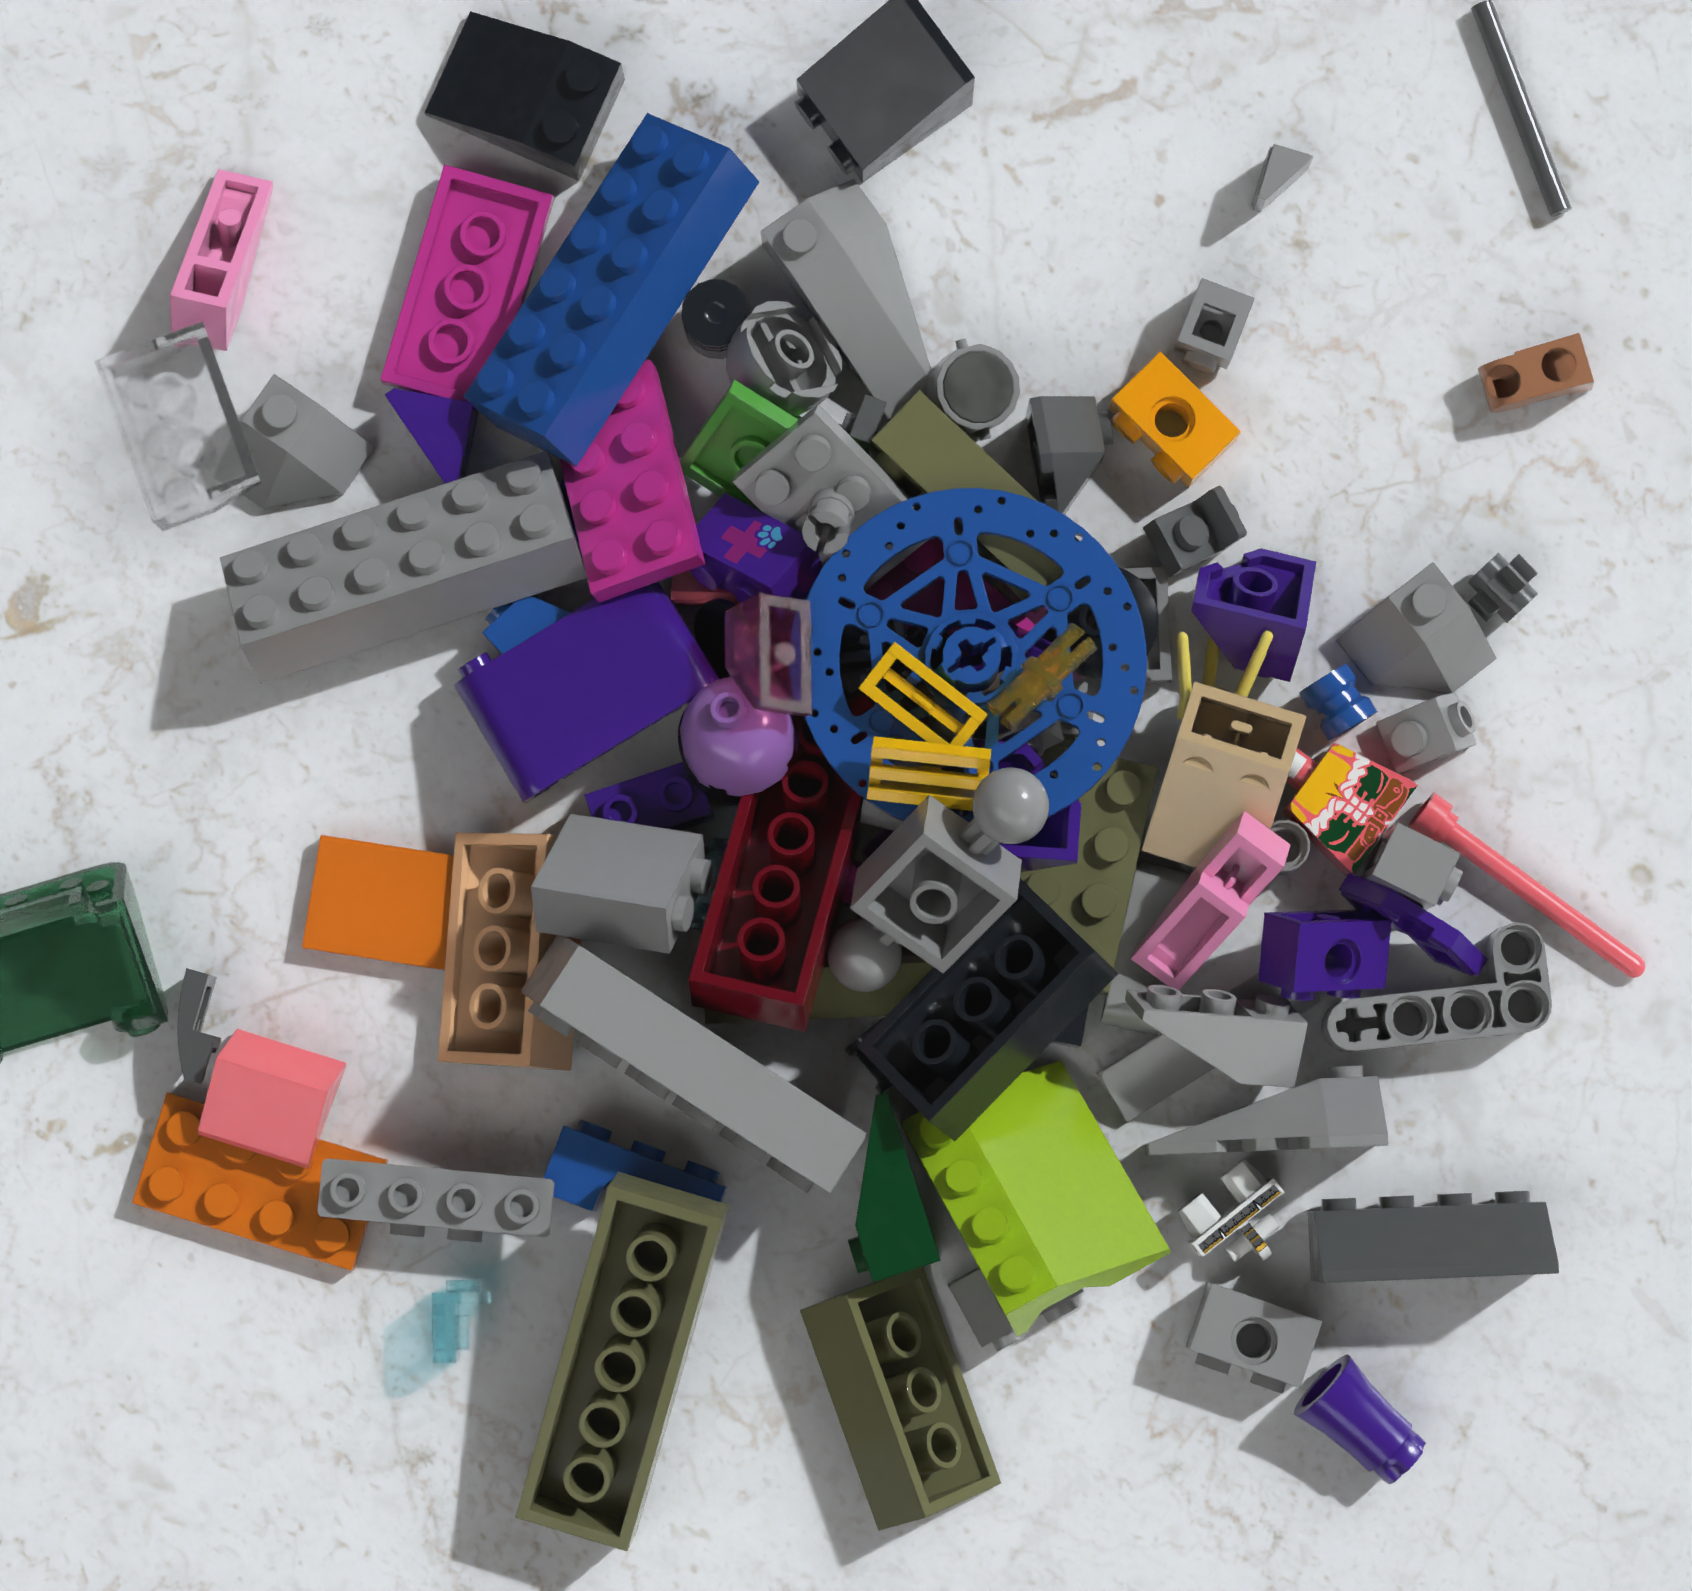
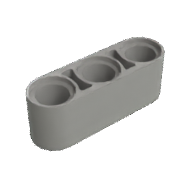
M1137 861L1114 967L1118 975L1111 981L1109 993L1105 996L1101 1024L1154 1036L1158 1035L1159 1031L1143 1022L1126 1003L1125 995L1127 989L1147 991L1150 985H1167L1131 960V957L1152 925L1192 873Z

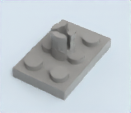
M819 404L736 472L733 483L763 513L802 532L803 539L808 547L815 552L817 549L822 566L826 564L833 553L845 546L849 536L865 522L887 508L910 499L899 485ZM918 505L912 507L915 511L920 509ZM899 524L897 526L899 530H902L905 527L902 524ZM926 541L908 548L883 565L864 586V591ZM888 544L885 548L891 550L893 546ZM844 552L842 556L847 558L850 556V554L848 552ZM840 576L838 580L843 582L846 580V578L844 576Z

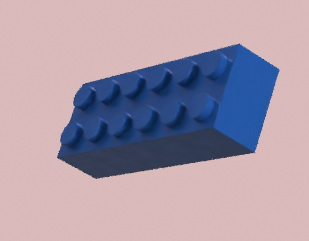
M647 113L463 397L497 428L544 451L547 450L548 453L577 467L759 184L758 179L729 147Z

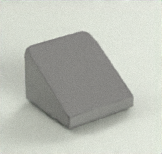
M1274 144L1273 147L1270 146L1251 204L1253 210L1262 212L1308 170L1313 156Z

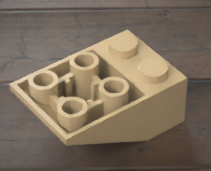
M1194 681L1141 851L1197 868L1244 811L1271 830L1307 716Z

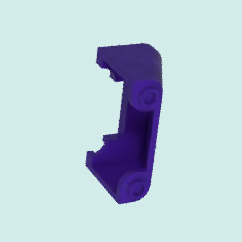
M658 581L600 603L594 598L491 660L487 652L477 656L457 669L463 679L455 683L454 687L522 802L528 803L549 790L551 786L558 783V780L566 779L595 759L668 715L680 710L682 705L692 701L699 690L718 680L719 677Z

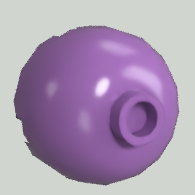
M731 676L715 680L698 691L685 708L680 726L684 757L688 767L698 781L708 788L711 785L717 789H724L727 795L744 796L762 792L781 780L789 770L787 763L793 756L794 748L797 753L799 745L797 725L791 709L775 688L755 678Z

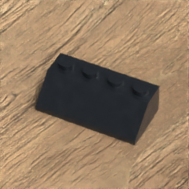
M1020 878L1017 900L944 973L933 967L857 1047L930 1123L955 1142L1118 973Z

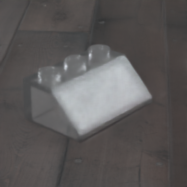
M203 322L94 361L151 521L162 531L217 512L262 483Z

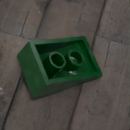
M887 1092L875 1096L855 1223L858 1236L848 1239L858 1274L869 1271L873 1282L940 1261Z

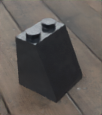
M888 0L796 79L797 94L800 98L795 100L794 103L801 116L813 130L821 125L833 143L827 146V149L839 168L846 175L854 170L863 183L971 107L975 77L918 0Z

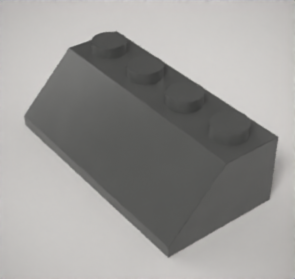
M1530 1191L1494 1192L1495 1203L1472 1204V1193L1437 1194V1206L1414 1207V1195L1379 1197L1380 1208L1357 1209L1356 1198L1321 1199L1322 1211H1307L1311 1281L1320 1283L1559 1273V1263L1546 1202H1530Z

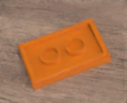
M321 835L302 948L445 971L454 855Z

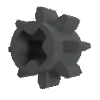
M1498 552L1467 582L1477 592L1467 603L1486 622L1497 613L1508 623L1538 595L1528 584L1538 573L1520 554L1508 563Z

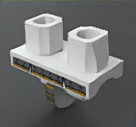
M1242 1159L1219 1178L1236 1199L1237 1204L1220 1216L1204 1194L1200 1193L1177 1211L1187 1232L1193 1238L1188 1244L1198 1256L1204 1257L1236 1230L1241 1236L1225 1248V1251L1234 1262H1237L1250 1250H1253L1262 1261H1265L1272 1255L1271 1250L1263 1240L1280 1227L1271 1214H1267L1254 1226H1251L1248 1221L1283 1194L1284 1191L1274 1178L1266 1180L1258 1170Z

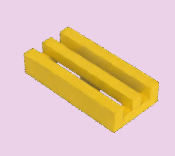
M896 642L892 644L859 687L862 692L926 742L949 744L877 688L876 685L882 678H885L953 731L956 736L950 745L964 746L989 715ZM897 659L968 713L971 717L966 724L960 723L892 670L890 667Z
M874 736L867 799L920 805L930 795L947 808L973 811L974 793L980 782L989 774L992 749ZM883 759L977 769V774L944 771L940 767L922 765L918 768L883 764Z

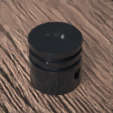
M710 279L698 283L688 292L682 303L681 318L688 343L697 353L707 358H726L728 344L731 342V338L739 325L750 313V308L746 296L741 290L726 280Z

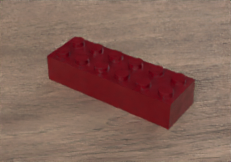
M778 667L779 677L774 681L773 688L777 690L786 702L795 718L799 736L797 753L794 748L793 756L787 763L789 770L781 780L762 792L741 796L689 976V987L692 1006L806 1032L825 964L828 945L834 931L863 825L860 822L863 798L848 786L827 762L817 746L809 727L802 726L795 671ZM862 693L848 702L847 705L854 716H861L875 706V701L865 693ZM832 727L830 731L836 733L838 728ZM865 732L858 734L851 740V743L858 744L867 737V734ZM865 781L859 782L860 787L867 785Z

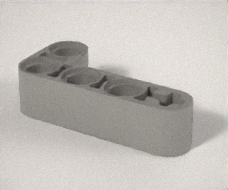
M1515 922L1500 927L1489 936L1485 944V957L1488 959L1486 962L1488 984L1354 998L1336 1003L1326 1011L1322 1019L1321 1030L1324 1039L1332 1048L1340 1052H1359L1521 1034L1539 1029L1547 1022L1552 1009L1543 938L1534 927L1527 923ZM1508 934H1516L1522 937L1527 944L1528 956L1520 966L1508 963L1502 956L1501 943ZM1516 991H1523L1534 1000L1535 1013L1527 1023H1520L1514 1020L1509 1013L1508 1001ZM1459 997H1466L1477 1006L1478 1020L1471 1029H1462L1452 1021L1450 1015L1451 1006ZM1402 1003L1410 1004L1420 1012L1421 1026L1413 1036L1400 1033L1394 1026L1393 1014ZM1373 1006H1380L1378 1024L1384 1040H1377L1379 1028L1356 1032L1354 1042H1349L1347 1033L1337 1032L1336 1022L1345 1019L1346 1010H1351L1353 1019H1370L1377 1017Z

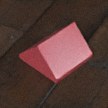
M236 1029L216 1057L198 1128V1135L308 1169L346 1069V1062Z

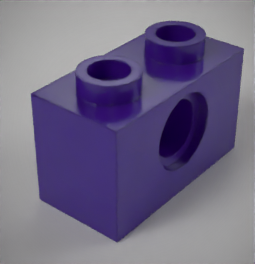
M1358 910L1264 912L1258 981L1281 988L1280 996L1283 998L1301 1001L1314 1000L1317 991H1326L1327 995L1333 997L1353 999L1361 997V989H1384L1392 921Z

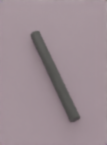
M1492 0L1480 2L1471 8L1550 217L1561 215L1572 209L1494 3Z

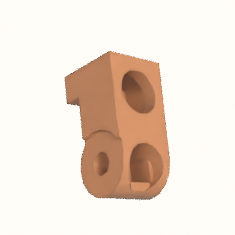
M1580 333L1516 351L1514 355L1494 360L1478 368L1491 413L1513 410L1566 394L1570 396L1592 390L1594 384Z

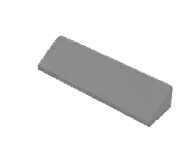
M1258 972L1228 992L1238 999L1256 1000L1258 994L1280 996L1281 988L1258 981ZM1317 992L1315 999L1310 1001L1288 999L1291 1002V1006L1299 1014L1321 1002ZM1161 1033L1098 1072L1097 1076L1125 1121L1129 1122L1215 1067Z

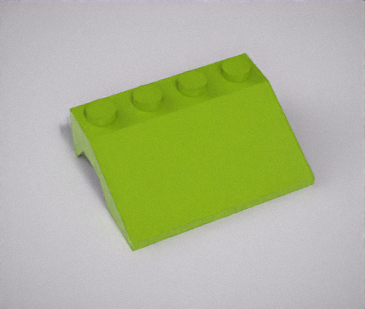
M1062 1061L1021 1073L955 1142L930 1123L921 1112L900 1122L916 1155L1016 1337L1027 1332L1044 1309L1084 1287L1111 1286L1171 1253L1170 1248Z

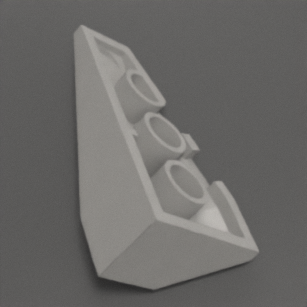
M855 179L805 199L762 229V246L812 316L819 320L828 330L837 344L840 355L868 394L887 402L883 415L888 422L919 390L927 396V384L932 369L886 222Z
M1363 1066L1328 1067V1078L1309 1081L1295 1088L1146 1143L1145 1155L1388 1146V1131L1378 1076L1363 1077Z

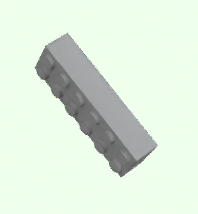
M547 450L219 557L240 645L260 684L587 578L582 554L564 494Z
M556 936L520 991L534 1001L528 1011L538 1017V1019L566 1037L569 1036L573 1028L577 1029L582 1033L577 1043L615 1069L622 1059L630 1065L624 1074L663 1100L666 1099L670 1091L674 1092L677 1096L672 1105L709 1130L713 1131L718 1122L722 1123L725 1126L719 1134L721 1137L759 1162L768 1153L771 1155V1158L766 1166L807 1193L816 1184L830 1194L868 1136L866 1132L565 936Z

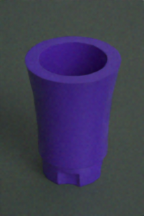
M1348 1354L1337 1359L1321 1373L1306 1390L1294 1409L1295 1416L1325 1434L1356 1459L1369 1472L1374 1470L1387 1484L1396 1482L1404 1473L1410 1470L1422 1455L1426 1444L1418 1434L1411 1430L1412 1424L1379 1393Z

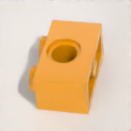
M1161 351L1111 399L1109 410L1114 414L1110 421L1116 430L1132 444L1139 439L1155 455L1150 461L1156 470L1170 483L1175 484L1180 479L1188 488L1237 441L1241 433ZM1165 411L1175 412L1184 419L1186 431L1177 437L1165 436L1157 429L1155 417Z

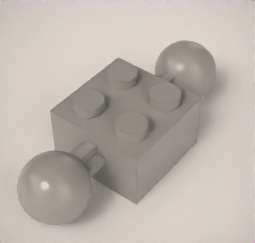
M1010 767L998 769L988 774L980 782L974 793L972 803L974 818L970 822H967L938 800L928 795L857 869L850 909L860 915L861 918H855L842 924L831 937L827 951L829 968L834 977L843 986L858 992H871L886 986L899 971L902 961L901 945L944 973L1017 900L1022 860L999 843L1018 844L1034 837L1044 826L1049 813V798L1045 787L1037 777L1026 770Z

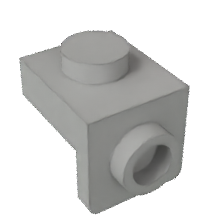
M1455 692L1434 697L1376 722L1395 771L1398 774L1406 773L1449 754L1476 745L1473 735L1475 731L1473 715L1468 706L1459 700Z

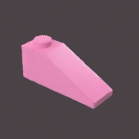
M218 169L170 293L171 339L227 351L243 308L273 190V181Z

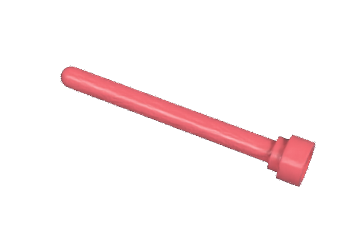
M1435 792L1427 798L1408 825L1409 828L1439 843L1443 841L1627 976L1636 978L1644 973L1645 962L1639 955L1456 823L1459 817L1451 812L1453 805Z

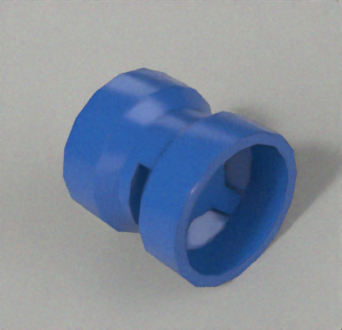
M1348 663L1333 670L1299 692L1308 708L1315 709L1318 714L1324 713L1325 717L1321 720L1320 728L1329 742L1378 712L1370 698L1362 696L1355 687L1357 677Z

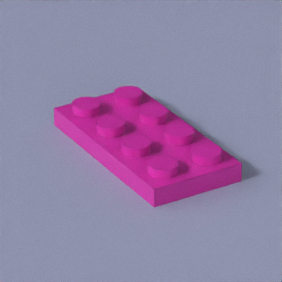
M444 164L380 380L383 384L407 391L469 402L463 396L525 302L554 203L552 194Z
M649 359L644 361L577 467L560 459L590 592L599 603L705 565L658 370Z

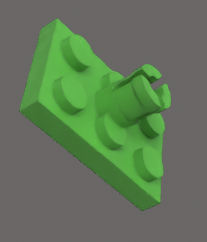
M734 380L680 457L683 474L719 497L726 493L761 511L733 483L735 474L802 417L792 416Z

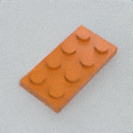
M166 1093L133 1197V1204L347 1270H355L370 1221L319 1216L317 1209L322 1162L325 1159H340L388 1164L389 1160L319 1139L309 1168L297 1166L198 1135L205 1103Z

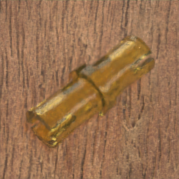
M1070 623L1066 630L1037 658L1030 656L1021 665L1024 671L994 699L987 703L989 710L996 717L1014 701L1016 702L1015 707L1000 720L1006 728L1014 731L1018 724L1047 696L1054 698L1063 689L1061 682L1084 660L1097 651L1095 643L1088 637L1074 650L1069 652V647L1085 633L1080 627Z

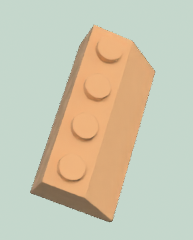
M455 833L438 1062L571 1071L574 1028L568 1037L553 1029L528 1011L534 1001L520 992L557 936L536 932L531 885L558 836L521 833ZM567 937L581 946V939Z

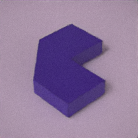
M1348 873L1339 888L1341 895L1356 910L1391 920V929L1407 934L1436 963L1471 976H1478L1488 960L1459 930L1391 888Z

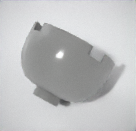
M767 301L756 306L733 334L727 348L726 370L731 384L736 380L787 413L797 417L810 411L817 404H821L835 390L838 385L835 384L836 376L842 371V359L835 340L825 326L814 316L806 322L799 315L792 313L798 306L784 301Z

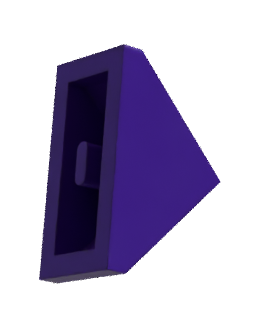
M396 388L384 394L443 482L448 483L466 477L478 418L477 409L470 402Z

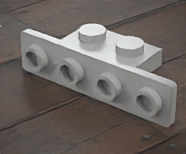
M325 1159L322 1162L317 1212L321 1217L391 1223L390 1234L424 1237L425 1226L448 1228L447 1239L457 1241L482 1242L483 1232L547 1237L551 1229L555 1183L552 1179Z

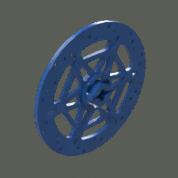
M956 488L916 496L887 508L856 529L849 536L845 546L832 554L811 587L802 611L795 651L796 680L800 703L811 734L827 762L848 786L877 809L901 821H904L919 805L867 799L873 737L891 738L892 736H898L904 740L926 741L877 702H875L873 708L861 716H854L851 713L842 688L839 662L841 638L844 629L848 626L856 627L868 633L872 670L883 657L882 645L888 644L892 646L894 642L932 670L931 654L937 655L942 645V635L947 630L957 626L960 627L959 630L955 631L947 639L943 648L942 663L932 671L960 693L967 694L969 700L989 714L987 716L985 748L992 749L989 774L999 769V762L1058 721L1075 727L1079 732V736L1074 743L1049 766L1034 774L1045 787L1049 798L1047 818L1076 802L1091 790L1108 772L1127 743L1140 712L1147 673L1146 640L1140 612L1127 580L1112 557L1083 527L1046 504L1022 495L992 489ZM1003 499L1005 504L1000 505L998 500ZM918 505L920 509L915 511L912 507ZM980 508L982 512L978 514L974 510ZM955 520H961L963 533L961 535H957L954 531ZM899 524H902L905 527L904 529L899 530L897 526ZM1032 532L1034 536L1028 537L1026 534ZM1056 532L1057 536L1051 537L1050 533ZM981 534L995 535L1024 544L1054 562L1062 570L1063 576L1049 586L1033 581L979 556L977 537ZM1081 536L1082 540L1076 541L1074 537ZM934 538L942 541L944 559L885 600H879L865 593L864 586L870 578L892 558L924 541ZM891 544L893 548L888 550L885 546ZM848 552L850 556L846 558L842 554ZM960 572L968 574L977 604L976 609L958 611L954 607L957 575ZM989 575L1028 593L1029 598L998 612H993L982 576ZM844 576L846 580L841 582L838 578ZM1082 579H1090V583L1082 589L1075 588V584ZM936 580H944L943 607L940 617L906 610L901 607L904 602ZM1109 589L1111 594H1104V590ZM840 599L847 600L853 603L855 608L848 609L840 605L838 601ZM1129 605L1131 609L1127 611L1123 608V606ZM1080 606L1090 608L1097 625L1102 648L1101 685L1098 694L1094 696L1075 689L1073 682L1067 615ZM1040 607L1045 608L1047 614L1021 639L1015 635L1008 625V622ZM893 620L925 628L928 630L922 646L915 647L889 629L887 623ZM975 624L985 626L990 629L987 631L982 628L975 627ZM807 627L812 628V632L807 633L805 632V629ZM1050 629L1056 631L1060 668V677L1054 678L1025 657V654ZM1113 645L1116 647V650L1110 651L1108 647ZM966 650L971 656H975L978 653L984 654L980 671L976 672L970 665L963 669L959 667L962 651ZM814 651H821V655H814ZM1006 652H1010L1011 667H1005L999 681L1001 686L996 691L983 696L982 692L987 690L996 680L1001 658ZM1125 665L1129 670L1122 671L1121 666ZM826 671H833V675L827 676ZM914 671L905 679L914 687L924 683L934 696L932 701L944 710H950L951 715L963 725L966 724V712ZM1026 674L1055 694V699L1047 701L1019 694L1014 691V688L1020 676ZM882 678L876 685L877 688L898 704L906 697L897 688L891 693L887 692L885 678ZM1136 689L1138 693L1133 695L1130 693V690ZM1006 704L1041 714L1040 719L1005 743L1000 744L998 742L1001 705ZM920 706L908 711L920 721L932 716ZM817 711L819 715L812 717L811 712ZM1089 712L1095 713L1103 717L1104 722L1094 721L1087 714ZM832 727L838 728V731L836 733H832L830 729ZM862 732L867 734V737L858 744L851 743V740ZM972 738L964 746L974 747ZM1103 740L1105 745L1099 746L1097 741ZM883 759V764L894 765L887 759ZM1096 764L1100 765L1101 770L1096 771L1093 766ZM964 767V773L977 774V769ZM1055 772L1057 778H1051L1050 773ZM865 781L867 785L860 787L859 782ZM950 809L967 822L974 818L973 811L967 810L968 814L963 816L960 814L961 810Z

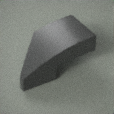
M186 968L178 1008V1051L184 1079L202 1084L211 1053H216L221 1043L220 1037L201 1032L217 977Z

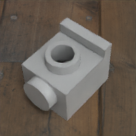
M1201 278L1174 350L1185 353L1182 362L1195 370L1210 374L1214 373L1216 366L1227 369L1255 298ZM1208 324L1214 325L1220 330L1221 338L1216 342L1203 339L1200 329Z

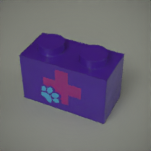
M726 493L721 496L696 525L705 565L691 569L692 575L708 589L716 590L719 587L730 592L745 608L759 614L764 611L784 621L809 592L823 568L817 549L815 552L808 547L803 539L802 532Z

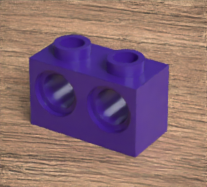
M683 762L584 794L591 816L596 818L678 831L715 819L708 797L692 781Z

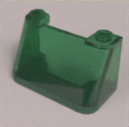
M109 862L0 894V1063L3 1060L4 1052L108 1021L112 1022L115 1031L127 1032L131 1037L149 1034L158 1029L161 1023L168 1022V1006L135 890L125 863Z

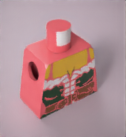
M1333 743L1318 763L1297 748L1286 781L1297 792L1282 812L1290 821L1298 823L1306 830L1310 841L1342 874L1347 876L1348 873H1355L1418 785L1412 780L1336 743Z

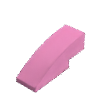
M1244 811L1175 894L1137 946L1131 960L1167 986L1180 990L1246 917L1249 905L1284 868L1291 844Z

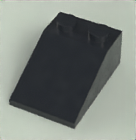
M470 11L424 113L426 116L580 181L625 78L622 64L616 60L569 40Z

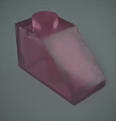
M758 593L725 611V668L755 710L802 717L812 714L810 601Z

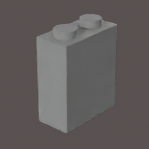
M570 814L531 885L536 932L670 954L680 932H687L690 928L694 904L699 894H706L711 883L712 862L705 859L703 834Z

